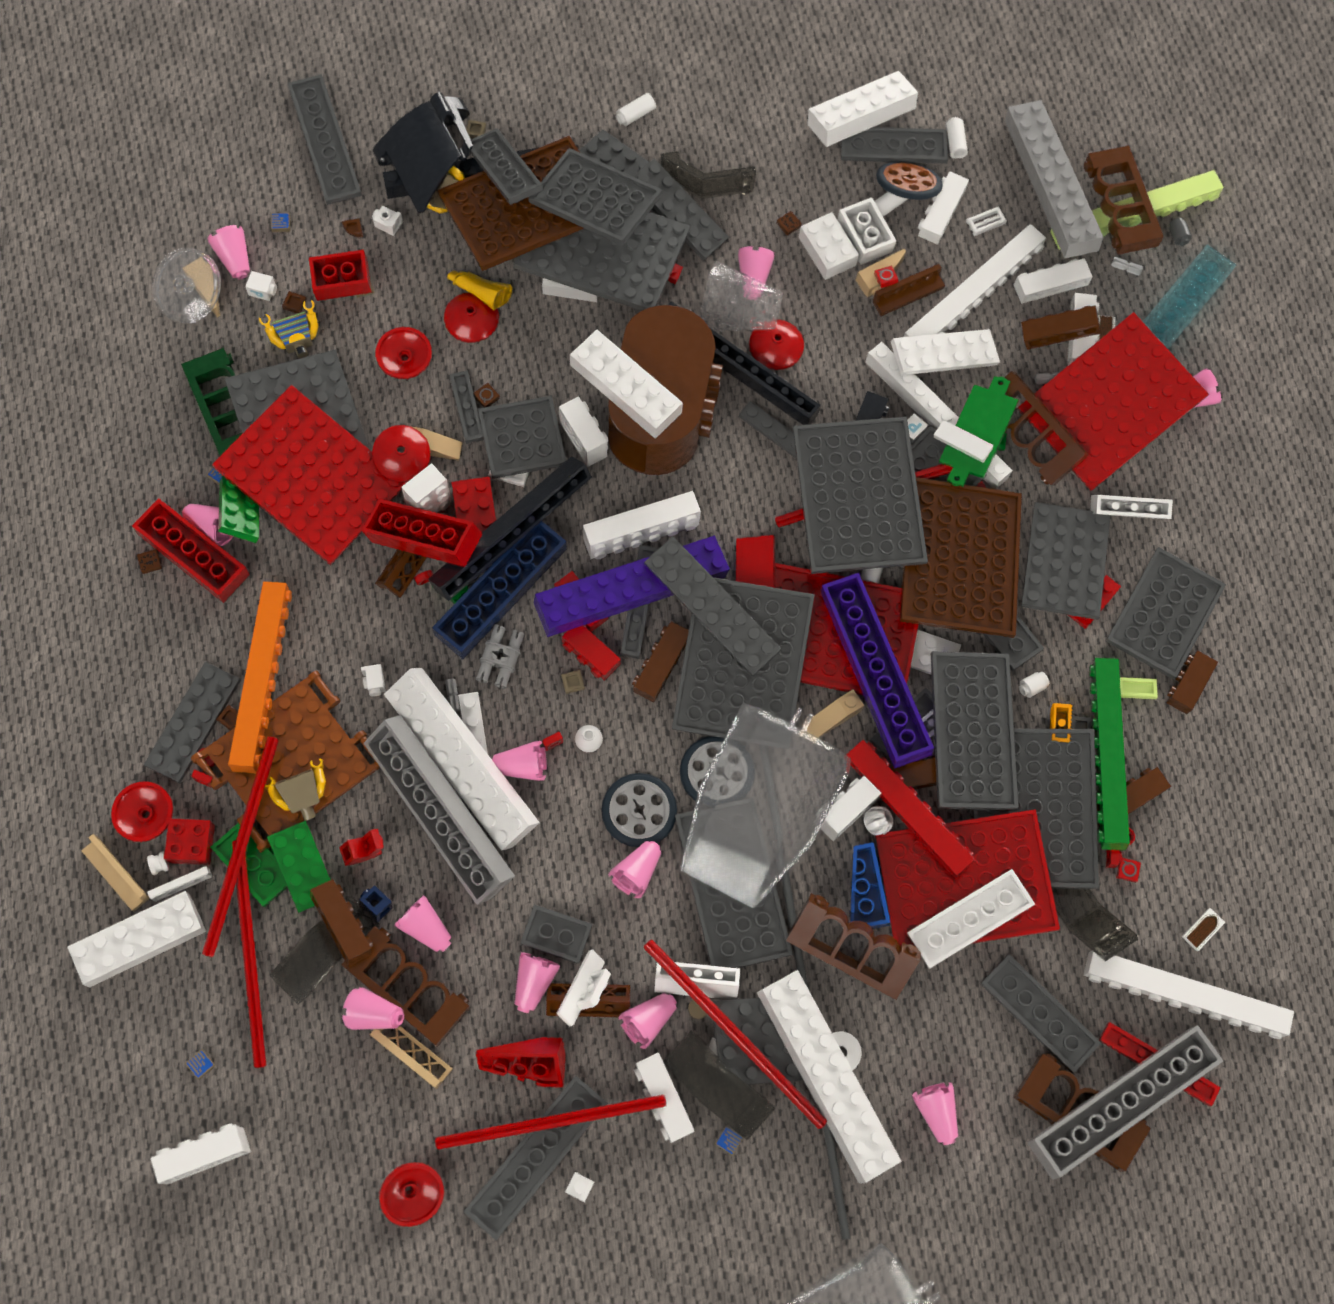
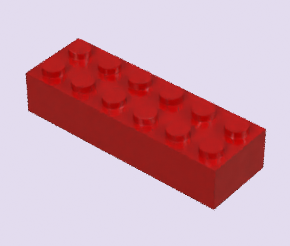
M159 498L132 525L137 535L222 603L250 575L243 564Z
M383 499L377 501L361 530L372 543L465 567L482 536L480 530L471 521Z

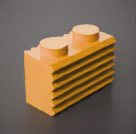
M1052 704L1050 729H1071L1073 707L1071 704ZM1055 733L1052 734V741L1068 743L1071 741L1069 739L1071 738L1070 734H1067V738H1057Z

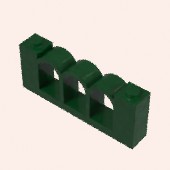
M224 348L181 364L220 456L242 433L222 440L218 428L236 422L238 419L235 410L212 418L209 411V406L230 399L227 386L203 396L199 385L218 377L235 376L231 366L235 363L231 354H226Z

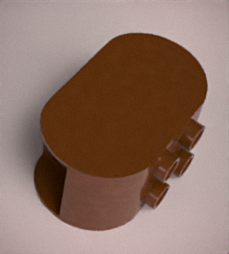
M660 305L640 311L628 322L621 350L683 402L682 413L655 439L610 399L608 403V442L613 455L629 469L647 475H663L680 469L695 454L699 436L710 437L715 404H717L723 365L713 363L715 340L706 322L688 309L672 305Z

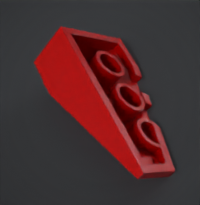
M541 1037L476 1050V1058L480 1070L501 1076L506 1075V1073L518 1076L517 1080L523 1082L525 1078L537 1081L536 1085L541 1087L564 1086L566 1054L563 1038Z

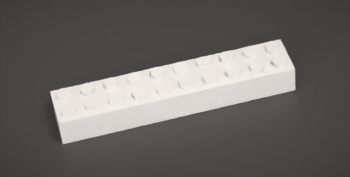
M422 668L409 669L384 694L501 851L514 847L540 823Z
M797 970L756 992L821 1114L827 1120V1125L858 1183H867L902 1162L799 971Z

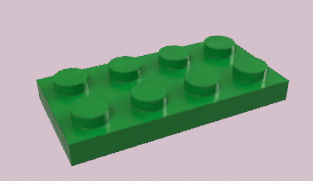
M222 475L219 487L218 532L257 543L259 539V505Z
M303 821L267 836L298 913L315 906L310 898V890L330 881L307 822Z
M239 823L210 847L227 867L233 852L232 841L237 839L240 829ZM250 836L245 851L249 892L265 908L287 888L275 856L268 848L264 852H260L257 849V844Z

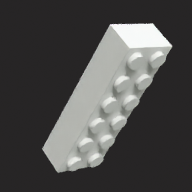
M897 71L810 108L808 126L827 147L916 109L918 92Z
M595 330L570 354V366L655 439L682 413L683 402L600 331Z
M690 491L583 525V539L590 559H602L606 554L612 552L614 554L621 553L625 548L631 546L632 548H637L647 541L656 542L666 535L671 537L685 529L686 531L693 530L699 525L701 511L694 492Z
M184 891L68 946V950L82 984L90 988L206 932L191 895Z

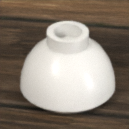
M593 725L582 726L575 735L577 747L584 752L596 751L603 741L600 730Z

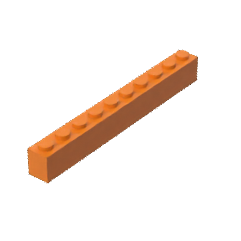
M263 581L228 762L232 772L257 773L261 760V748L265 746L264 731L269 725L268 710L272 708L271 693L275 691L276 687L274 677L279 671L277 660L278 655L281 656L282 654L281 639L285 637L286 629L284 622L289 616L287 606L288 602L292 600V591L289 590L287 583Z

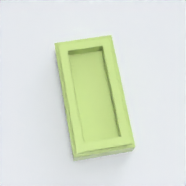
M1120 677L1121 698H1158L1157 679Z

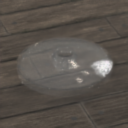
M194 248L177 249L169 253L156 269L152 284L154 301L161 313L167 318L180 323L196 322L205 317L215 306L220 294L221 278L216 263L206 253Z

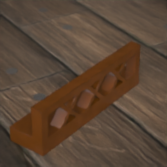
M940 264L900 280L896 284L875 291L872 302L879 314L883 316L944 289L945 284L939 276L942 269Z
M397 549L375 584L380 588L388 589L395 596L401 598L427 557L420 556V558L415 559L413 553ZM411 562L412 570L409 574H405L404 566L406 563ZM401 578L402 586L399 590H396L392 585L396 579Z
M551 983L549 985L546 997V1016H558L557 1012L571 984ZM607 984L606 988L602 991L604 994L599 997V1003L593 1008L581 1010L578 1017H619L620 1014L630 1009V985ZM551 991H561L562 994L551 995ZM626 992V996H616L615 993Z

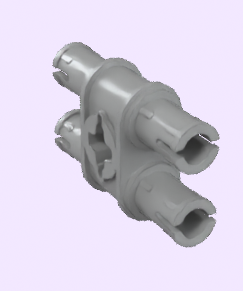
M495 624L490 640L485 642L486 647L480 658L481 666L476 680L479 682L483 680V683H488L492 668L497 667L500 671L494 685L499 688L501 685L502 689H506L511 673L515 672L518 656L521 655L519 648L525 634L520 631L518 634L517 630H513L508 646L501 645L506 628L500 626L499 629V625ZM500 653H502L503 657H501L500 660L497 659V656H499Z

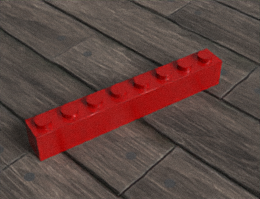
M862 740L845 755V760L861 777L865 776L881 792L879 797L951 875L956 878L974 862V853L969 847H963L960 844V838L955 832H949L946 829V823L941 817H935L932 814V808L927 802H921L918 799V793L911 786L907 787L903 783L904 778L897 771L893 772L889 768L890 763L883 756L880 758L875 753L877 751L870 742L866 743Z

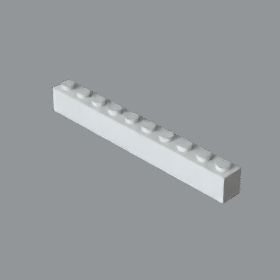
M1028 225L907 330L904 337L944 334L946 330H952L960 318H966L970 313V309L973 307L977 308L985 296L990 297L995 291L994 288L998 285L1001 287L1007 281V277L1010 274L1012 276L1015 275L1022 264L1026 265L1032 259L1034 253L1039 254L1044 248L1043 244L1046 237L1034 226Z
M883 342L868 352L865 363L929 426H933L937 430L943 420L956 425L959 417L915 374H900L894 353ZM995 454L984 480L993 489H997L1009 478L1013 470Z
M1095 949L1088 953L1084 976L1089 977V981L1095 983L1103 981L1109 983V987L1114 989H1121V987L1129 989L1128 992L1133 995L1140 996L1142 993L1148 995V999L1153 1001L1169 1002L1168 1005L1172 1007H1187L1191 1013L1201 1014L1203 1012L1209 1014L1208 1017L1214 1020H1221V1018L1228 1020V1024L1241 1027V1025H1245L1252 1032L1261 1033V1031L1269 1033V1037L1281 1039L1290 1035L1294 1015L1292 1010Z

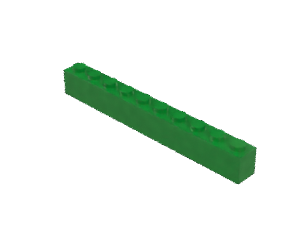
M1095 658L1093 664L1089 666V676L1093 680V683H1090V694H1093L1091 712H1094L1092 729L1095 730V767H1097L1095 777L1096 786H1098L1096 804H1099L1097 823H1100L1097 840L1101 843L1102 850H1126L1130 840L1119 659Z

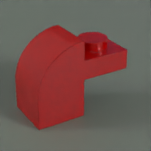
M378 829L370 830L361 838L347 840L339 847L345 866L373 859L381 855V850L384 848L383 838L379 834Z

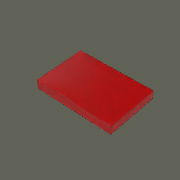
M774 535L736 538L737 582L775 588Z

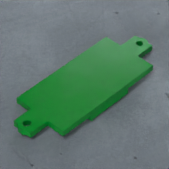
M994 376L989 389L974 384L955 426L992 444L993 449L984 463L946 445L939 463L953 467L947 479V482H950L953 486L964 487L969 474L984 479L992 459L995 457L1019 401L1005 395L1010 385V381L1006 380L1005 377Z

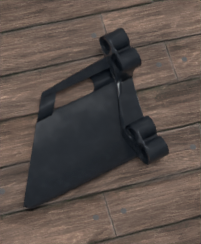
M441 92L435 93L430 101L419 105L405 114L373 147V154L380 166H387L393 163L418 213L425 212L434 192L445 175L459 159L465 161L469 156L470 150L473 148V144L463 124V120L470 115L468 108L461 98L444 97ZM453 124L457 126L464 139V144L460 149L457 148L446 127Z

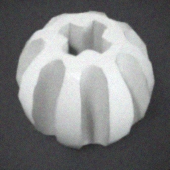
M873 806L866 811L864 824L871 834L885 835L893 827L892 814L886 807Z

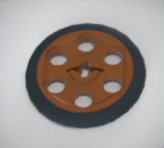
M888 162L882 165L876 173L877 181L884 190L906 199H931L937 196L943 188L942 180L938 174L928 167L912 162Z

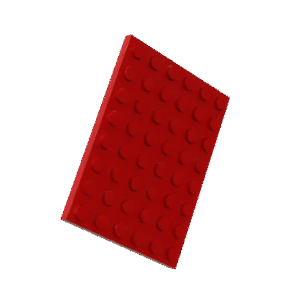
M1134 312L1034 393L1089 454L1072 471L1090 491L1098 487L1209 395ZM1026 400L1017 409L1024 415L1032 405ZM1038 412L1028 420L1039 434L1049 427V424ZM1055 431L1045 439L1057 454L1067 446Z
M292 385L212 464L214 469L330 566L362 533L361 530L379 499L392 501L402 491L401 487L408 482L393 481L383 476L374 464L372 451Z
M775 563V588L815 594L800 682L844 692L854 690L856 694L863 695L821 595L822 585L842 579L844 576L829 573L811 574L809 569ZM863 581L907 684L919 624L900 622L902 588Z
M1036 809L946 823V829L949 832H955L960 838V844L963 847H969L974 853V862L956 878L951 875L910 829L892 831L885 835H875L892 935L900 946L902 943L914 945L907 932L1011 869L1035 905L972 944L1060 930Z

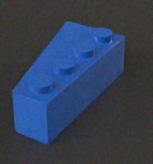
M874 842L857 845L853 848L850 922L863 921L869 924L872 929L890 926L891 923Z

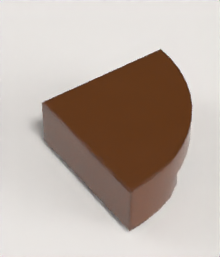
M360 218L342 221L345 231H348V234L355 237H363Z

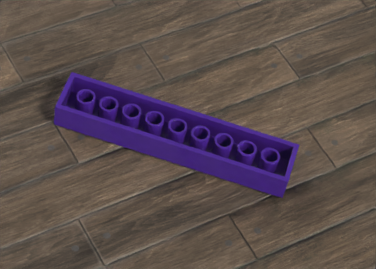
M715 535L683 546L713 578H726L730 568ZM647 557L537 593L533 603L547 637L673 596L674 594L644 564L649 558Z
M856 573L822 585L821 595L894 769L931 756L934 746L860 574Z

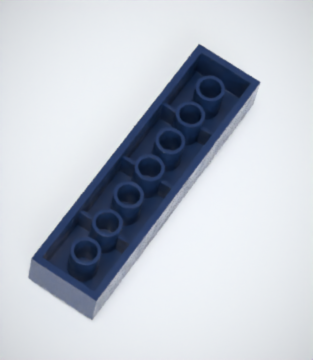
M541 521L500 556L432 627L434 636L460 658L464 659L489 633L494 625L506 615L567 550L566 540Z

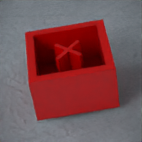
M169 818L164 859L168 863L210 865L212 855L210 847L213 845L215 825L210 820Z

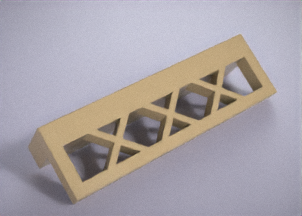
M92 834L89 837L91 843L81 851L134 912L150 899L149 896L100 838Z
M401 1026L395 1029L396 1037L387 1038L381 1033L383 1029H374L370 1034L436 1089L453 1069ZM398 1030L401 1033H403L404 1036H399ZM409 1038L412 1043V1050L403 1051L400 1049L399 1039ZM396 1039L397 1045L394 1044L391 1040ZM414 1043L421 1049H415ZM425 1051L428 1054V1063L419 1064L416 1062L415 1052ZM407 1053H412L413 1058L410 1057ZM431 1057L437 1062H431ZM441 1064L446 1068L439 1079L432 1075L431 1065ZM423 1066H429V1071H427Z

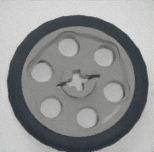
M714 736L701 738L687 749L681 760L680 778L685 791L697 803L706 807L740 801L749 793L754 783L755 768L752 757L747 749L736 740ZM715 748L718 751V755L711 758L707 755V750ZM727 754H735L737 761L734 763L727 762ZM696 761L702 762L704 765L703 770H694L693 763ZM713 767H715L716 769H718L719 767L722 768V776L719 774L714 775ZM739 772L742 775V780L739 782L733 781L731 774ZM706 780L709 783L708 789H699L698 782ZM724 785L727 787L728 793L726 795H719L717 788Z
M643 773L629 774L618 779L606 791L602 801V819L612 837L627 846L639 847L646 841L659 843L667 837L676 822V799L667 784L659 778ZM639 785L645 789V793L640 796L634 793V788ZM658 795L663 801L660 805H654L651 802V798ZM618 796H626L628 802L625 805H619L616 802ZM636 804L639 805V807H644L643 816L642 814L640 815L639 812H634L636 810ZM619 815H625L628 818V822L625 825L617 823L616 818ZM660 815L663 819L662 823L654 825L651 822L652 816ZM636 825H643L645 828L644 834H635L634 827Z

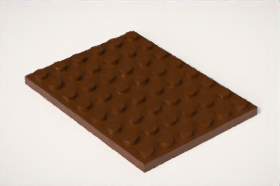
M567 136L523 154L520 157L537 179L542 182L569 148L577 152L579 150L571 137ZM484 171L437 190L442 203L482 271L584 229L529 203L528 197L510 205Z
M916 478L928 562L927 564L903 566L900 622L1014 638L1016 636L1022 493L969 485L956 487L950 482Z

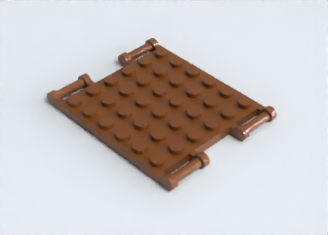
M317 670L272 701V708L268 710L267 715L269 725L264 731L265 743L268 736L279 740L266 785L271 784L269 777H272L275 782H279L311 769V760L314 766H318L320 764L319 759H322L326 784L324 795L319 799V803L312 805L315 814L380 768L376 761L370 765L356 747L361 742L370 754L363 744L368 739L365 731H359L350 739L329 712L341 700L338 696L333 695L320 678L321 675ZM312 683H315L328 700L327 703L323 704L310 687ZM234 728L202 751L195 753L191 760L200 767L203 773L213 777L210 784L213 790H217L229 782L247 806L256 773L232 772L228 765ZM208 755L223 774L220 778H217L204 760ZM264 788L256 820L268 836L304 821L301 811L292 813L290 810H283L272 801L268 791ZM244 814L237 819V822L240 826ZM253 826L250 836L257 844V849L260 852H264L265 849L270 848L268 839L264 840Z

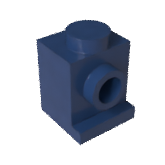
M375 885L371 889H366L359 899L360 905L375 918L376 922H379L393 908L392 901ZM373 902H378L375 907L371 905Z

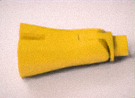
M453 270L447 275V279L453 281V285L475 295L493 310L508 303L512 294L511 284L486 280L471 272H457Z

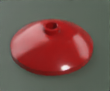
M467 292L454 297L448 303L444 311V323L446 329L454 338L467 343H475L487 339L495 332L499 323L498 308L495 310L491 309L478 297Z
M772 319L762 322L753 330L749 340V349L752 357L768 369L784 370L799 361L804 350V340L800 331L793 324L784 320Z
M398 327L386 332L379 339L375 356L379 367L384 373L397 379H409L420 375L428 367L432 358V348L428 338L419 330L410 327ZM403 357H408L407 360H402Z
M407 425L392 426L382 431L376 438L372 450L373 461L378 471L386 478L393 481L406 482L428 466L430 446L425 436L419 430ZM400 447H403L405 449L402 453L398 452L397 450Z
M146 781L133 783L124 788L114 800L111 810L113 826L121 836L130 841L146 842L153 840L167 829L169 818L173 817V802L168 792L156 783ZM149 812V816L144 818V813Z
M417 1162L401 1165L389 1173L381 1185L379 1192L381 1210L386 1218L396 1225L403 1227L420 1225L432 1218L439 1210L444 1197V1185L439 1174L429 1165ZM408 1186H412L411 1190L406 1191Z

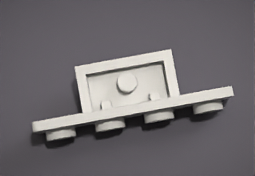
M594 950L588 951L557 1012V1015L568 1026L574 1025L581 1010L593 1008L599 1003V997L608 984L607 981L611 973L607 969H602L605 962Z

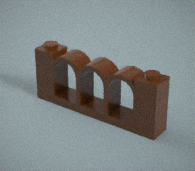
M1130 146L1089 153L1084 162V170L1088 173L1090 179L1094 178L1092 185L1095 192L1103 196L1100 207L1102 212L1110 217L1108 230L1113 236L1112 246L1116 249L1117 255L1158 247L1164 236ZM1123 172L1126 182L1109 184L1103 181L1101 177ZM1131 193L1135 203L1116 205L1109 198ZM1139 214L1143 224L1125 227L1119 224L1117 219Z
M1011 371L1005 376L1006 380L1010 381L1005 395L1015 398L1021 393L1032 407L1015 423L1008 425L1007 429L1011 430V439L1014 444L1028 449L1030 462L1037 467H1041L1039 470L1041 480L1046 485H1056L1089 454L1016 372ZM1038 412L1049 424V427L1031 443L1023 444L1019 439V429ZM1055 431L1067 446L1049 462L1041 464L1036 458V449Z
M811 893L791 927L786 941L897 1000L920 962L921 952L918 948L902 943L900 946L896 939L886 934L875 936L872 927L866 922L852 921L849 923V918L843 910L836 907H828L829 902L824 897ZM826 919L837 920L843 927L833 947L813 937L820 923ZM852 933L863 934L869 941L858 961L838 951L845 938ZM878 947L889 948L895 955L884 974L864 965L871 952Z
M374 926L366 935L369 936L373 944L371 956L350 967L347 966L345 961L341 965L373 993L400 1007L403 1011L404 1019L438 1047L470 1009V1006L467 1004L469 1000L461 993L457 996L453 992L450 996V992L444 984L439 981H429L428 973L422 965L416 962H407V957L399 946L391 944L392 940L389 938L391 934L383 927L379 930ZM392 950L400 953L401 964L382 987L365 974L384 952ZM417 969L422 972L423 982L407 1003L402 1006L387 992L405 971ZM429 988H440L445 993V1001L425 1025L409 1010Z
M1041 1054L1035 1060L1013 1098L1050 1124H1054L1068 1114L1080 1094H1087L1092 1097L1098 1091L1092 1088L1080 1089L1079 1082L1072 1073L1058 1071L1061 1066L1056 1063V1058L1050 1054ZM1056 1076L1065 1078L1069 1082L1071 1089L1070 1095L1059 1114L1040 1102ZM1142 1119L1116 1137L1108 1149L1102 1147L1094 1154L1119 1172H1125L1151 1128Z

